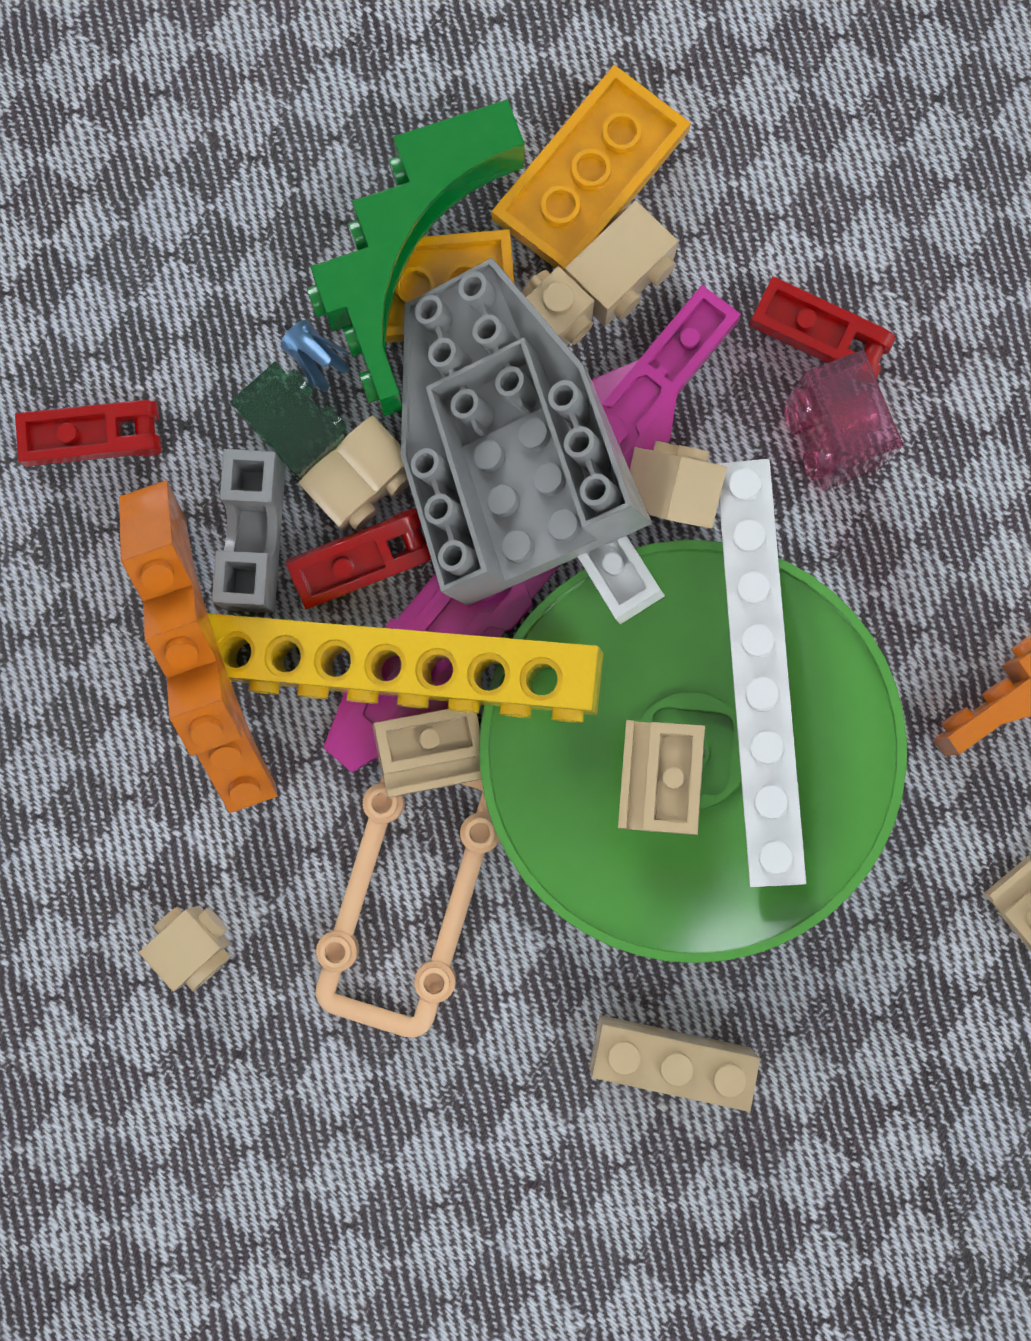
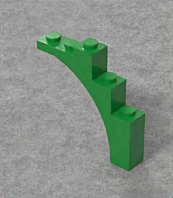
M508 99L393 136L396 157L389 159V166L396 187L352 201L356 221L348 223V227L356 251L310 266L315 285L308 287L307 291L316 317L326 315L332 332L343 329L352 357L362 354L367 368L366 372L359 374L364 392L369 403L379 402L383 416L402 411L400 393L386 357V336L394 293L408 260L429 229L452 206L485 184L524 169L525 143Z

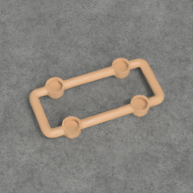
M383 776L380 783L373 785L366 791L363 797V809L369 818L334 930L329 931L320 938L316 947V956L322 968L316 984L315 995L318 1004L323 1010L345 1019L408 1038L422 1036L430 1029L434 1022L439 1002L445 1001L451 996L456 985V974L451 963L486 852L494 849L500 840L486 805L482 780L462 783V785L481 790L482 795L477 812L467 817L460 829V837L465 846V851L432 958L423 963L415 975L414 986L420 998L413 1017L336 993L342 971L351 967L359 955V943L353 934L387 825L398 819L405 807L404 796L387 799Z

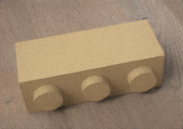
M599 1015L589 1067L592 1078L750 1112L760 1057L751 1047Z

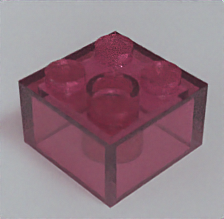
M864 350L806 371L786 401L787 407L784 408L786 423L793 435L799 434L806 450L803 453L805 469L812 481L818 480L822 492L878 471L904 446Z

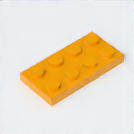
M613 65L491 211L492 220L503 229H510L512 236L556 269L559 266L565 272V268L622 214L689 133L691 122L616 65Z

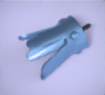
M302 320L292 327L288 324L284 325L287 333L281 341V349L297 361L313 389L315 385L323 392H327L329 389L327 380L314 360L323 367L331 365L340 372L346 373L349 371V365L327 345L347 355L351 353L320 336L308 320Z

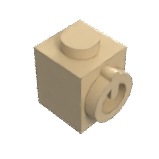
M559 266L552 273L543 270L534 275L522 290L524 296L566 345L569 343L575 345L591 329L593 325L594 299Z
M195 906L182 912L179 907H176L154 926L158 935L138 952L173 992L185 985L192 991H195L231 958L225 950L231 942L224 935L227 931L226 925L209 908L202 911L199 906Z

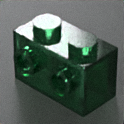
M274 361L237 394L230 403L239 416L272 451L276 452L289 470L301 480L316 463L336 449L345 439L342 432L347 426L330 406L326 405L320 410L309 398L314 392L313 389L295 369L286 374Z

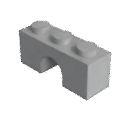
M224 449L220 500L224 503L226 509L227 535L224 550L216 551L212 602L225 611L275 613L286 466L274 451Z

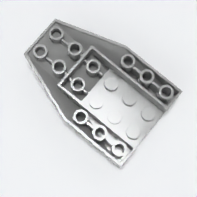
M493 258L405 304L401 458L442 593L470 606L573 560L579 555L593 551L652 524L587 369Z

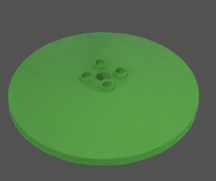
M677 540L636 547L635 550L665 595L663 598L622 624H619L590 576L583 569L548 595L527 617L512 638L599 646L603 652L598 713L597 715L584 714L583 723L552 720V711L532 709L531 718H518L499 715L500 706L485 705L481 721L479 754L481 780L486 805L500 842L524 881L561 918L585 934L611 947L638 956L662 961L702 963L751 956L777 947L805 933L828 917L850 897L868 875L882 853L896 821L903 796L907 770V737L898 689L885 657L873 636L857 615L833 591L815 577L793 564L778 558L806 884L750 887L723 543L711 540ZM498 664L488 691L497 689L504 681L505 671L500 664ZM543 669L536 673L532 681L535 694L546 695L555 689L558 681L556 671L553 669ZM626 720L705 726V755L702 768L698 835L618 828Z

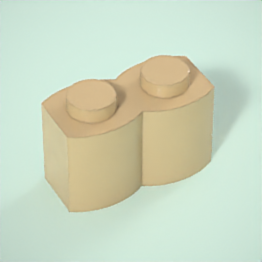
M373 415L358 425L336 449L316 463L298 482L343 532H346L351 527L355 531L363 528L377 514L378 510L374 506L388 493L395 497L409 486L401 458V445Z

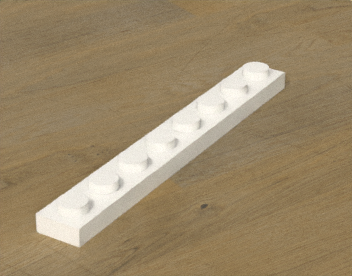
M770 459L719 463V465L727 466L719 505L750 887L806 884Z

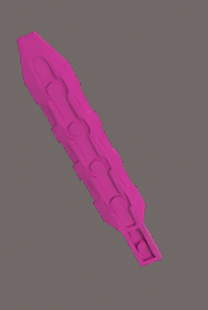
M704 285L699 287L639 360L592 379V383L629 470L635 447L653 451L655 441L669 443L677 395L740 320L741 314ZM561 565L470 606L442 593L435 573L397 619L392 618L384 628L500 638L505 631L511 632L533 606L531 600ZM398 655L389 657L384 662L382 676L385 681L393 680L399 675L402 664ZM442 660L433 667L431 679L435 686L443 685L450 680L453 673V666L450 660ZM344 692L323 748L348 770L355 772L378 758L372 727L374 723L445 710L448 708L449 701L429 700L427 709L411 708L397 705L398 697L379 695L378 704L347 701V692Z

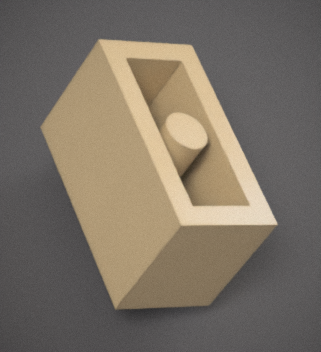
M635 200L565 268V273L594 299L593 316L605 327L616 316L620 320L627 317L641 300L638 294L651 282L658 286L670 275L676 266L674 257L679 241Z
M655 441L653 451L635 447L630 472L649 515L712 529L727 466L708 462L709 451Z

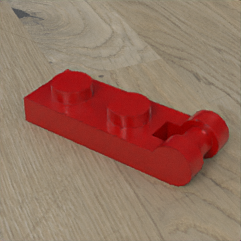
M772 276L748 325L847 372L854 380L868 385L875 383L881 371L879 361L883 354L890 352L896 339L891 331ZM853 338L862 342L865 346L861 354L848 349Z
M137 400L15 413L18 462L28 467L133 455L141 457L159 455L162 453L161 437L155 435L154 423L159 420L158 403L151 400ZM134 422L135 435L122 436L121 423Z
M417 508L405 510L386 521L286 559L285 565L305 609L307 610L432 560L427 542L420 530L421 522ZM401 535L406 549L393 554L388 540Z

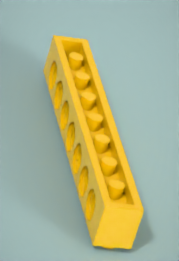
M207 613L230 682L249 683L248 691L279 695L280 686L298 688L297 696L328 699L329 691L347 692V701L378 704L379 695L398 697L397 705L423 709L428 708L429 700L449 701L448 710L465 713H479L480 704L500 706L499 715L518 718H531L532 709L552 711V720L583 723L584 714L597 715L603 663V652L599 646ZM249 643L251 657L244 666L239 667L236 660L237 653L243 645ZM298 647L301 653L300 662L294 670L287 672L284 666L285 656L291 649ZM348 651L351 658L350 667L346 673L336 677L333 672L334 659L340 653ZM398 655L402 664L401 671L393 680L385 681L382 676V666L389 657ZM442 660H450L453 666L450 680L443 685L435 686L431 679L433 667ZM500 664L505 671L503 683L497 689L485 690L481 682L484 670L491 665ZM543 669L555 670L558 676L555 689L546 695L535 694L532 681L536 673Z

